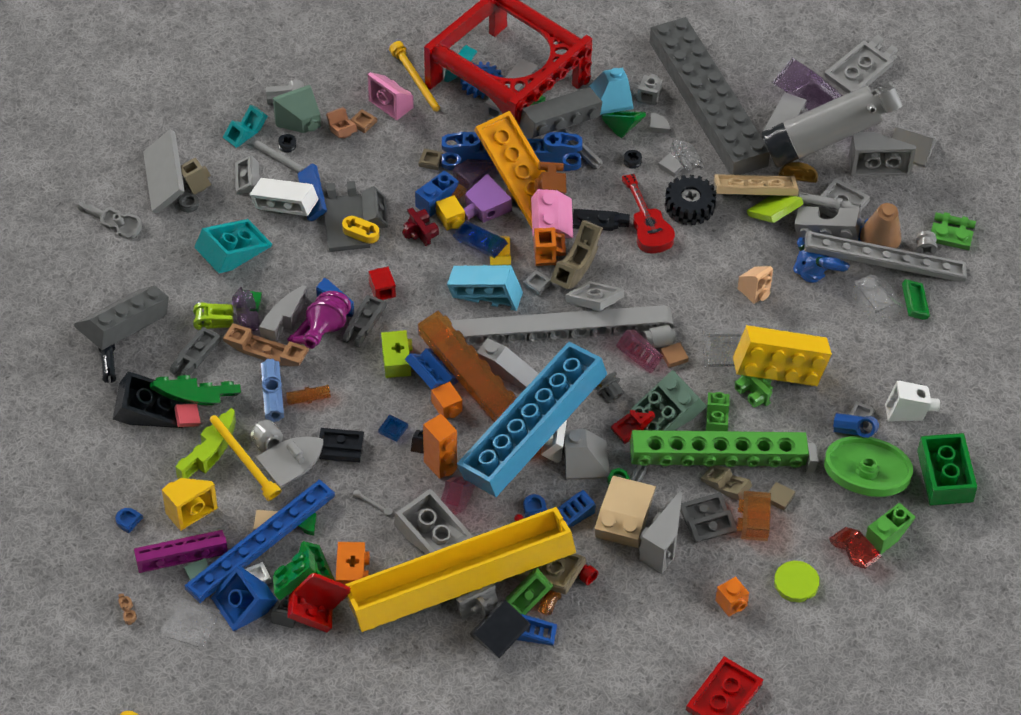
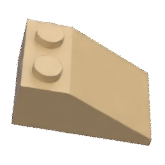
M612 476L595 525V537L639 548L641 542L640 535L645 528L656 486Z

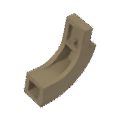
M586 220L581 222L570 252L565 259L556 263L551 282L567 289H571L579 283L597 253L599 247L597 244L603 230L602 227Z

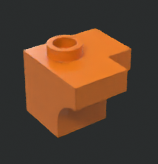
M555 227L534 228L535 265H556V256H566L565 234L555 232Z

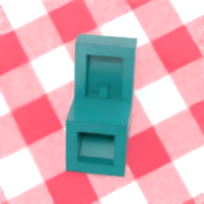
M250 105L241 122L233 120L230 122L223 138L234 147H239L261 130L268 115L256 106Z

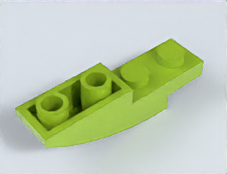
M230 408L218 418L233 435L236 419L235 410ZM213 424L206 427L200 434L202 444L197 445L187 457L179 460L175 466L178 479H188L198 469L206 474L225 452L228 443Z

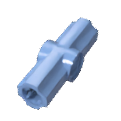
M266 359L261 363L265 419L277 422L284 418L280 363L274 359Z

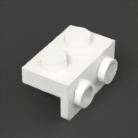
M567 420L541 449L542 456L556 463H559L562 458Z

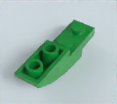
M190 375L177 376L175 380H169L168 376L156 377V381L150 383L152 390L167 398L201 406L218 405L221 403L220 397L237 396L241 393V385H234V381L221 382L219 386H213L212 382L200 383V387H198L197 378L190 379Z

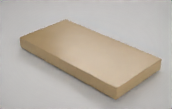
M714 175L716 194L798 196L799 188L794 176Z

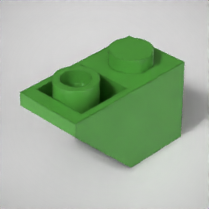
M898 503L868 526L865 541L881 555L899 541L915 520V516L901 503Z

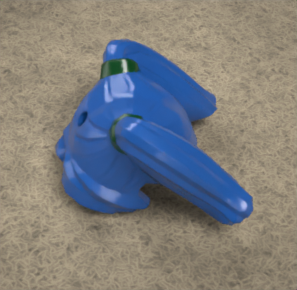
M805 237L798 238L797 245L800 251L793 270L801 275L806 282H817L825 277L824 272L826 270L845 272L850 267L848 262L838 258L804 251Z

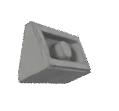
M252 155L235 163L236 194L251 193L260 180L259 162Z

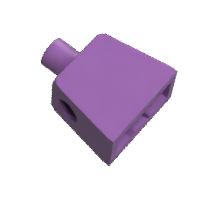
M486 174L465 194L467 207L463 209L465 211V220L467 221L476 215L484 223L512 210L511 197L489 174Z

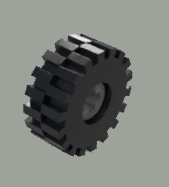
M682 175L680 180L675 178L673 183L670 182L666 188V213L669 212V217L671 219L675 217V221L678 223L680 220L683 221V225H687V222H691V225H696V222L702 224L704 219L708 221L711 215L713 216L716 206L717 194L716 190L714 191L715 187L713 184L709 185L710 181L707 179L702 181L701 176L694 178V175H690L689 178H686L685 175Z

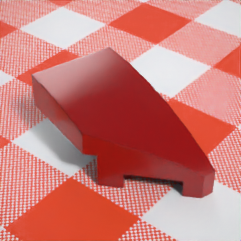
M630 410V414L611 426V430L625 444L630 441L632 430H643L655 418V413L653 411L639 413L636 410Z

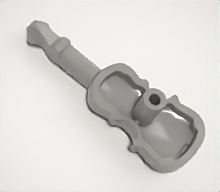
M84 201L77 204L78 210H85L87 213L99 217L102 225L110 229H117V234L125 238H134L141 231V219L130 212L123 215L113 207H108L103 211L92 205H87Z

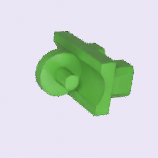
M741 375L735 381L734 388L739 394H743L747 390L752 392L748 395L747 400L754 408L761 404L767 406L771 403L769 401L772 395L771 390L773 389L770 385L771 379Z

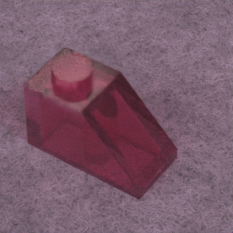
M456 475L446 481L441 501L453 514L461 513L466 509L476 486L464 480L463 476Z

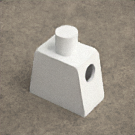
M897 381L885 403L888 422L923 421L928 411H939L940 400L930 398L927 386Z

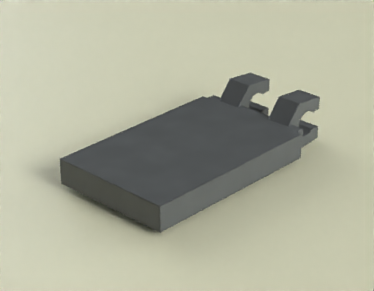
M355 181L347 182L348 195L336 196L335 183L327 184L328 197L324 198L327 212L324 213L329 252L370 248V244L345 235L342 229L343 219L347 216H356L364 219L362 196L356 193Z

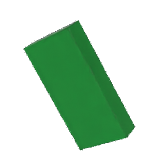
M905 279L902 282L908 316L922 320L928 319L930 313L923 283Z

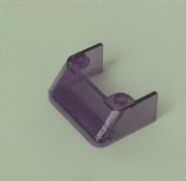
M793 57L772 82L786 93L806 99V108L808 110L843 96L816 72Z

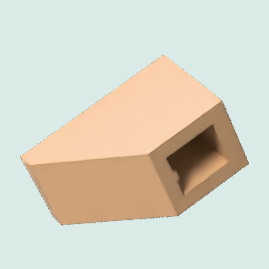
M771 266L753 267L739 276L737 289L753 304L760 300H766L770 295L773 268Z

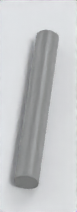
M259 140L254 143L256 149L297 173L305 169V167Z

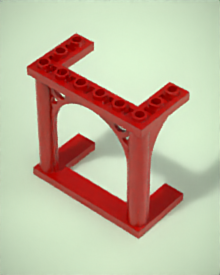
M480 0L424 46L425 84L428 89H433L444 80V68H446L487 95L500 109L502 114L510 111L517 124L520 125L522 108L530 106L534 101H538L542 94L552 89L554 84L560 79L562 80L570 70L573 69L572 86L579 89L582 85L589 83L591 79L593 38L585 35L581 39L520 0ZM507 13L539 32L546 39L550 47V56L546 64L531 75L520 78H502L487 73L449 48L488 16L489 34L494 37L507 27ZM557 50H567L563 55L555 53ZM517 84L525 86L521 91L515 89Z

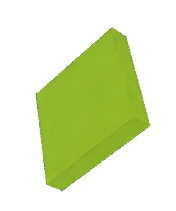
M771 195L746 211L749 217L775 223L801 207L804 203L802 198L797 196Z

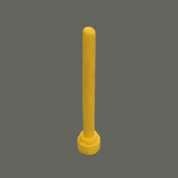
M401 41L392 43L389 47L390 53L393 57L400 59L433 111L438 112L440 106L406 56V47Z
M216 415L211 416L210 422L262 486V495L266 500L271 501L282 492L277 483L268 481Z

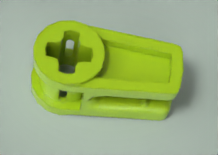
M202 302L197 303L193 307L195 314L193 326L197 330H201L202 327L206 329L230 328L232 323H234V309L231 304Z

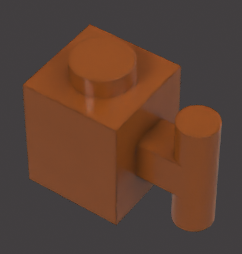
M539 162L538 169L546 170V172H541L539 177L535 179V191L537 189L558 190L565 195L567 193L566 173H556V171L564 170V163Z

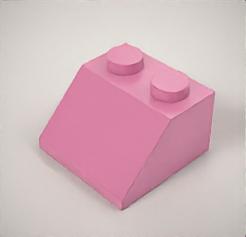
M371 72L368 74V95L371 103L395 120L400 119L414 108L411 92L403 89L394 80H390L385 75Z
M537 189L531 197L532 236H534V228L555 227V232L565 234V238H573L572 199L558 190Z

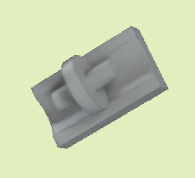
M494 584L455 598L462 620L477 612H480L483 616L489 614L488 607L498 603Z

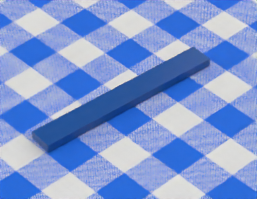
M319 479L184 585L185 590L201 603L218 590L236 566L247 567L333 499L335 492Z

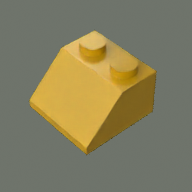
M179 478L174 482L168 483L162 489L165 513L180 531L218 509L215 484L212 481Z

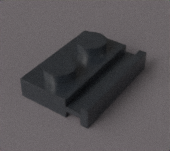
M321 428L319 438L323 439V448L319 459L360 463L365 437L364 431Z

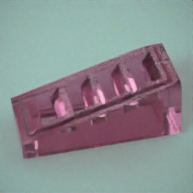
M626 330L616 345L618 349L649 373L655 370L663 357L636 330ZM652 354L653 357L651 358V360H650L649 363H648V362H647V359H648L649 356Z

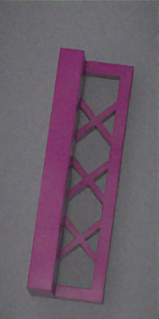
M223 530L134 548L139 573L199 561L204 558L222 556L228 551Z

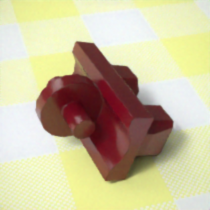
M413 207L407 209L410 217L403 224V236L406 239L413 238L414 240L419 237L425 246L430 245L431 239L439 235L438 226L435 222L425 225V223L430 221L429 214L425 209L417 212Z

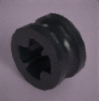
M291 134L281 135L278 139L279 149L285 153L294 151L296 149L295 136Z
M629 150L624 154V165L626 167L635 169L641 165L642 154L639 151Z

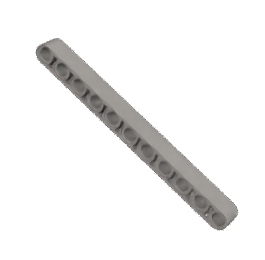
M661 305L604 309L603 311L590 310L450 320L443 324V337L447 348H451V346L470 347L474 344L482 346L487 338L499 344H512L516 341L526 343L535 342V340L554 341L558 338L568 340L577 339V337L596 338L600 335H604V337L619 336V334L638 335L653 327L669 325L673 329L674 324L671 308Z

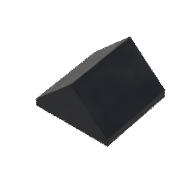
M501 600L470 632V635L500 658L531 624L506 600Z

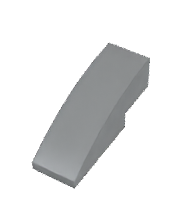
M302 285L295 289L270 310L259 326L260 337L277 342L284 328L293 329L307 300V286Z

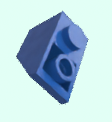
M444 170L415 191V207L419 210L425 209L429 217L433 216L436 213V201L452 196L459 181Z

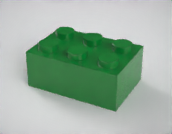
M964 433L921 436L917 453L929 505L973 503L977 491V483Z

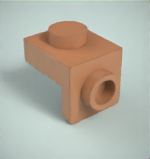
M344 107L326 114L329 128L337 137L347 138L352 133L357 132L356 124L348 119Z

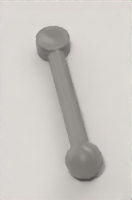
M360 490L353 491L354 498H360L384 512L385 516L392 515L393 510L391 508H384L362 495Z

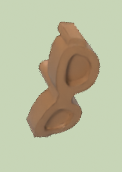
M121 593L119 594L118 601L121 609L124 611L123 618L127 625H131L136 621L137 616L135 611L130 610L133 606L131 598Z

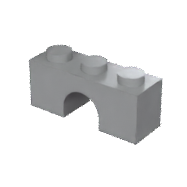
M801 206L798 208L794 225L798 238L805 237L806 231L858 241L862 220L860 208H839L838 214L834 218L822 219L819 207Z

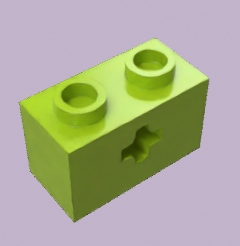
M407 330L381 332L385 378L411 376L412 367L405 360L409 355V351H413L412 338H407Z

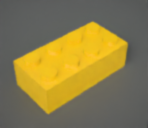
M746 325L733 355V361L737 375L818 386L832 353L826 337Z

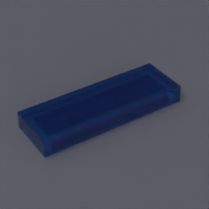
M465 221L453 234L457 241L493 258L508 244L504 238L468 221Z

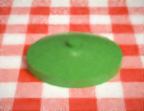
M850 436L836 440L828 447L824 459L825 470L831 479L847 490L866 496L885 497L898 494L909 486L913 475V465L909 457L902 450L886 441L872 437Z

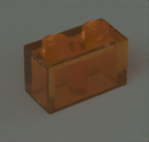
M744 491L743 499L738 501V512L742 513V518H738L737 531H741V539L768 541L771 493Z

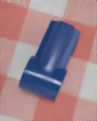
M836 413L833 428L834 432L860 435L861 437L868 438L878 431L879 422L872 416L863 417ZM864 421L871 423V432H866L863 429Z

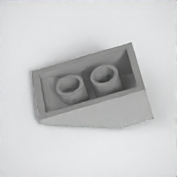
M859 132L854 134L851 138L848 155L851 176L911 175L916 146L875 132Z
M431 488L395 514L394 525L409 542L425 554L473 537Z

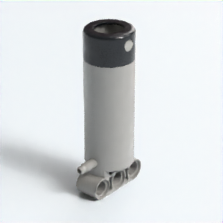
M892 82L882 84L872 92L869 86L866 85L762 132V137L775 166L780 168L883 122L881 114L895 111L901 108L903 104Z

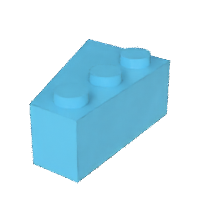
M511 265L453 266L447 283L450 293L454 298L477 303L480 300L492 302V306L496 307L499 304L511 306V310L517 311L523 294Z

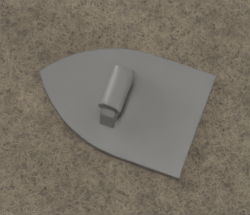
M317 437L291 438L273 446L258 455L256 459L275 483L282 488L304 475L315 465L322 452L323 439Z

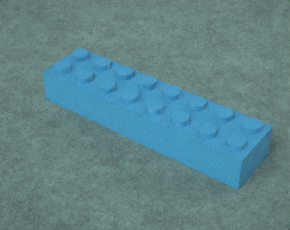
M568 342L460 459L457 465L463 479L497 497L606 377L607 371L602 358Z

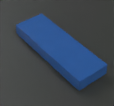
M312 163L298 173L299 183L313 184L319 198L307 216L309 221H314L327 212L318 168Z

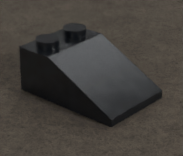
M128 371L118 386L112 420L128 425L183 428L177 426L174 407L176 404L187 403L172 400L150 388V383L156 380Z

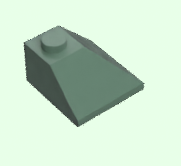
M310 85L273 97L274 117L277 127L301 133L315 131L321 127L320 112Z

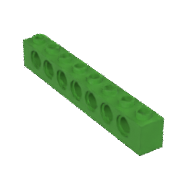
M632 430L630 438L631 464L641 466L704 465L710 467L726 465L728 467L791 466L796 468L806 465L809 456L806 432Z

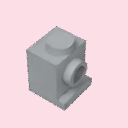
M655 74L644 75L638 87L637 101L656 105L662 90L663 79H660ZM644 93L651 94V95H653V97L646 96V95H643V94H644Z

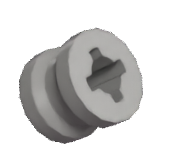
M922 231L916 235L917 253L934 255L937 252L935 233Z

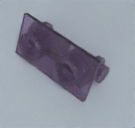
M240 287L232 297V305L237 313V325L257 331L260 326L257 311L249 310L256 308L253 293H250V290L243 291L242 287Z

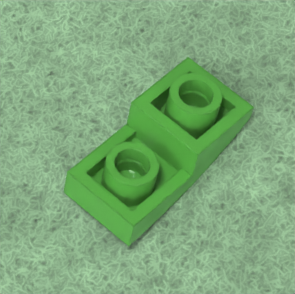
M708 392L706 431H728L730 394Z

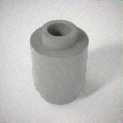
M669 325L649 328L648 331L643 333L646 348H662L673 345V341H676L674 328L671 329Z

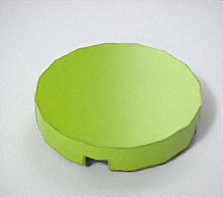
M793 560L785 562L778 567L774 576V586L782 598L790 602H805V600L811 599L819 589V576L811 565L803 561Z

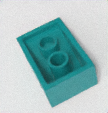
M249 219L202 228L194 248L218 273L234 270L267 250L273 244Z

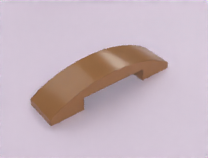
M232 323L223 337V341L236 350L263 361L274 359L279 361L281 366H300L309 351V348L294 342L289 341L287 345L253 335L252 329Z

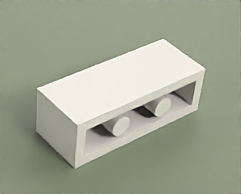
M260 178L250 193L257 209L308 216L319 200L313 184Z

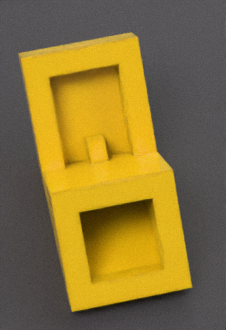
M489 236L490 265H511L509 236Z

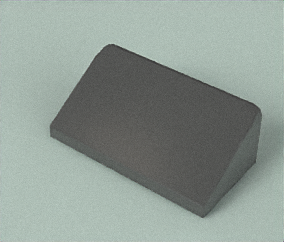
M375 186L362 192L364 220L372 222L378 227L388 228L385 195Z

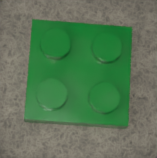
M309 548L304 552L297 553L290 563L286 566H280L274 572V595L279 600H282L294 591L310 574L316 573L314 554Z

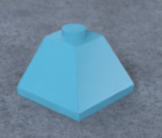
M623 68L603 71L588 86L603 101L600 115L633 109L629 81Z

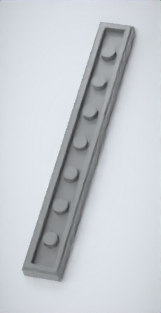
M806 231L804 251L953 281L965 282L967 279L966 262Z

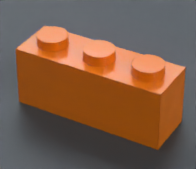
M439 414L423 424L424 463L441 479L444 476L452 475L457 469V430L442 414Z

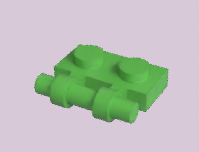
M936 212L934 220L942 222V224L933 222L931 232L936 235V243L970 250L974 231L966 230V227L974 229L976 221L969 220L965 216L960 218L951 216L947 212H944V214ZM948 223L958 225L960 228L948 226Z

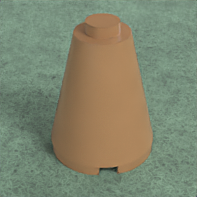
M891 203L881 204L863 225L860 232L861 242L898 249L902 237L897 207Z

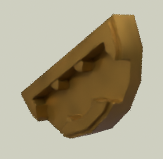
M791 162L779 170L778 176H794L798 181L818 182L817 171L806 163Z

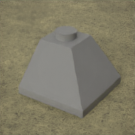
M586 429L565 430L563 452L566 480L608 478L610 470L606 440Z

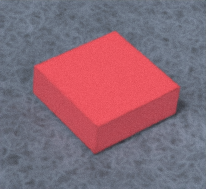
M197 404L175 405L174 409L178 427H195L200 425Z

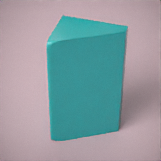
M465 45L458 54L471 61L477 54V50ZM446 69L444 81L448 83L458 77Z

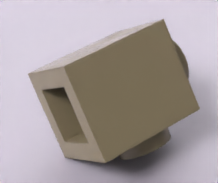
M196 157L181 165L182 176L194 195L211 186L208 179L211 175L206 166L202 167Z

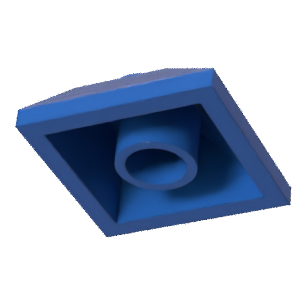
M241 566L235 567L211 597L233 631L266 615L278 601L266 583Z

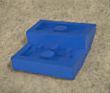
M425 348L421 354L410 353L405 359L431 389L448 382L454 385L463 379L437 349Z

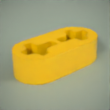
M347 216L343 219L342 229L345 235L368 244L379 240V227L376 224L356 216Z

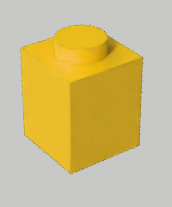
M455 195L436 201V214L446 231L458 229L465 224V211Z

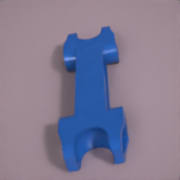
M459 132L442 137V150L446 152L442 154V167L444 169L475 171L480 166H495L475 132ZM550 132L544 136V139H527L540 162L564 163L563 171L581 168V155L577 153L582 150L581 136L565 132ZM453 140L457 145H447L446 142ZM572 140L578 142L577 145H567ZM448 159H457L454 164L446 162ZM566 159H575L577 163L569 164Z

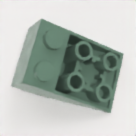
M672 370L630 410H636L639 413H648L649 411L655 413V418L643 430L674 431L693 420L707 405Z

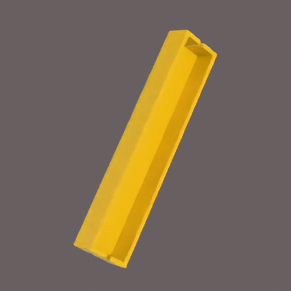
M557 507L347 583L345 585L351 588L347 600L361 632L371 630L404 616L417 613L423 609L574 554L576 549L572 532L565 520H563Z

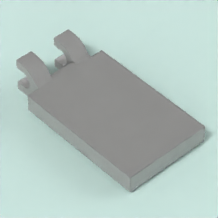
M876 35L869 43L862 41L825 71L824 76L845 92L850 93L863 86H869L891 68L893 61L897 59V56L894 54L898 52V49L891 45L884 53H881L879 50L883 47L880 45L883 42V38Z

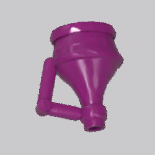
M337 291L321 293L315 302L307 307L305 321L287 340L297 344H304L309 349L315 348V346L320 344L325 333L338 331L345 326L346 315L351 309V302L348 297Z

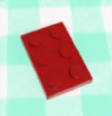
M724 656L686 705V711L693 715H740L763 685L764 679Z

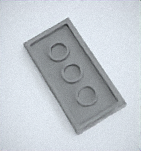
M171 129L143 151L151 209L154 213L161 212L185 192L176 134Z

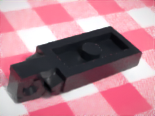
M574 209L573 229H579L583 220L602 227L604 231H613L619 227H629L630 214L616 211Z

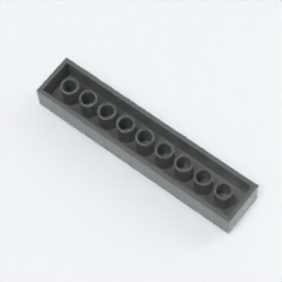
M684 17L651 27L649 43L730 175H742L768 167L770 153L764 140L688 19Z

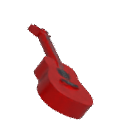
M635 175L622 176V182L627 188H630L640 210L633 217V226L637 231L636 241L639 249L651 254L670 249L674 245V229L663 219L660 210L647 208L638 188V181Z

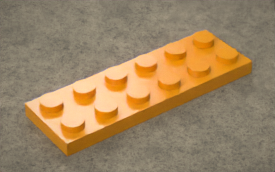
M508 111L476 126L474 131L532 228L531 197L536 192L534 182L541 172L546 171L538 169L539 159L512 113Z

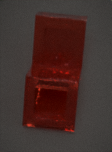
M844 527L829 538L833 546L846 550L850 562L854 566L866 569L882 557L881 553L859 530Z

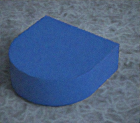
M529 495L523 501L525 517H530L547 510L545 500L540 495Z
M123 508L116 514V524L122 530L130 533L143 519V515L132 508Z

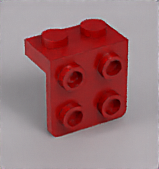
M312 573L289 594L287 618L327 633L332 629L333 609L350 594L351 588L320 574Z

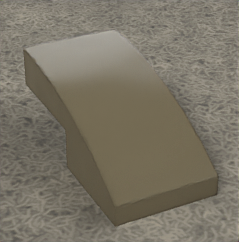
M718 465L711 466L700 478L702 482L736 500H741L752 487L750 479L734 476L730 468Z

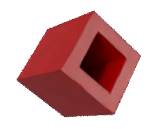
M389 266L368 271L369 285L374 297L381 300L396 297V285Z

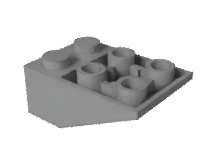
M681 491L667 501L663 512H658L653 519V524L649 528L646 527L640 535L639 560L661 574L675 558L682 501Z

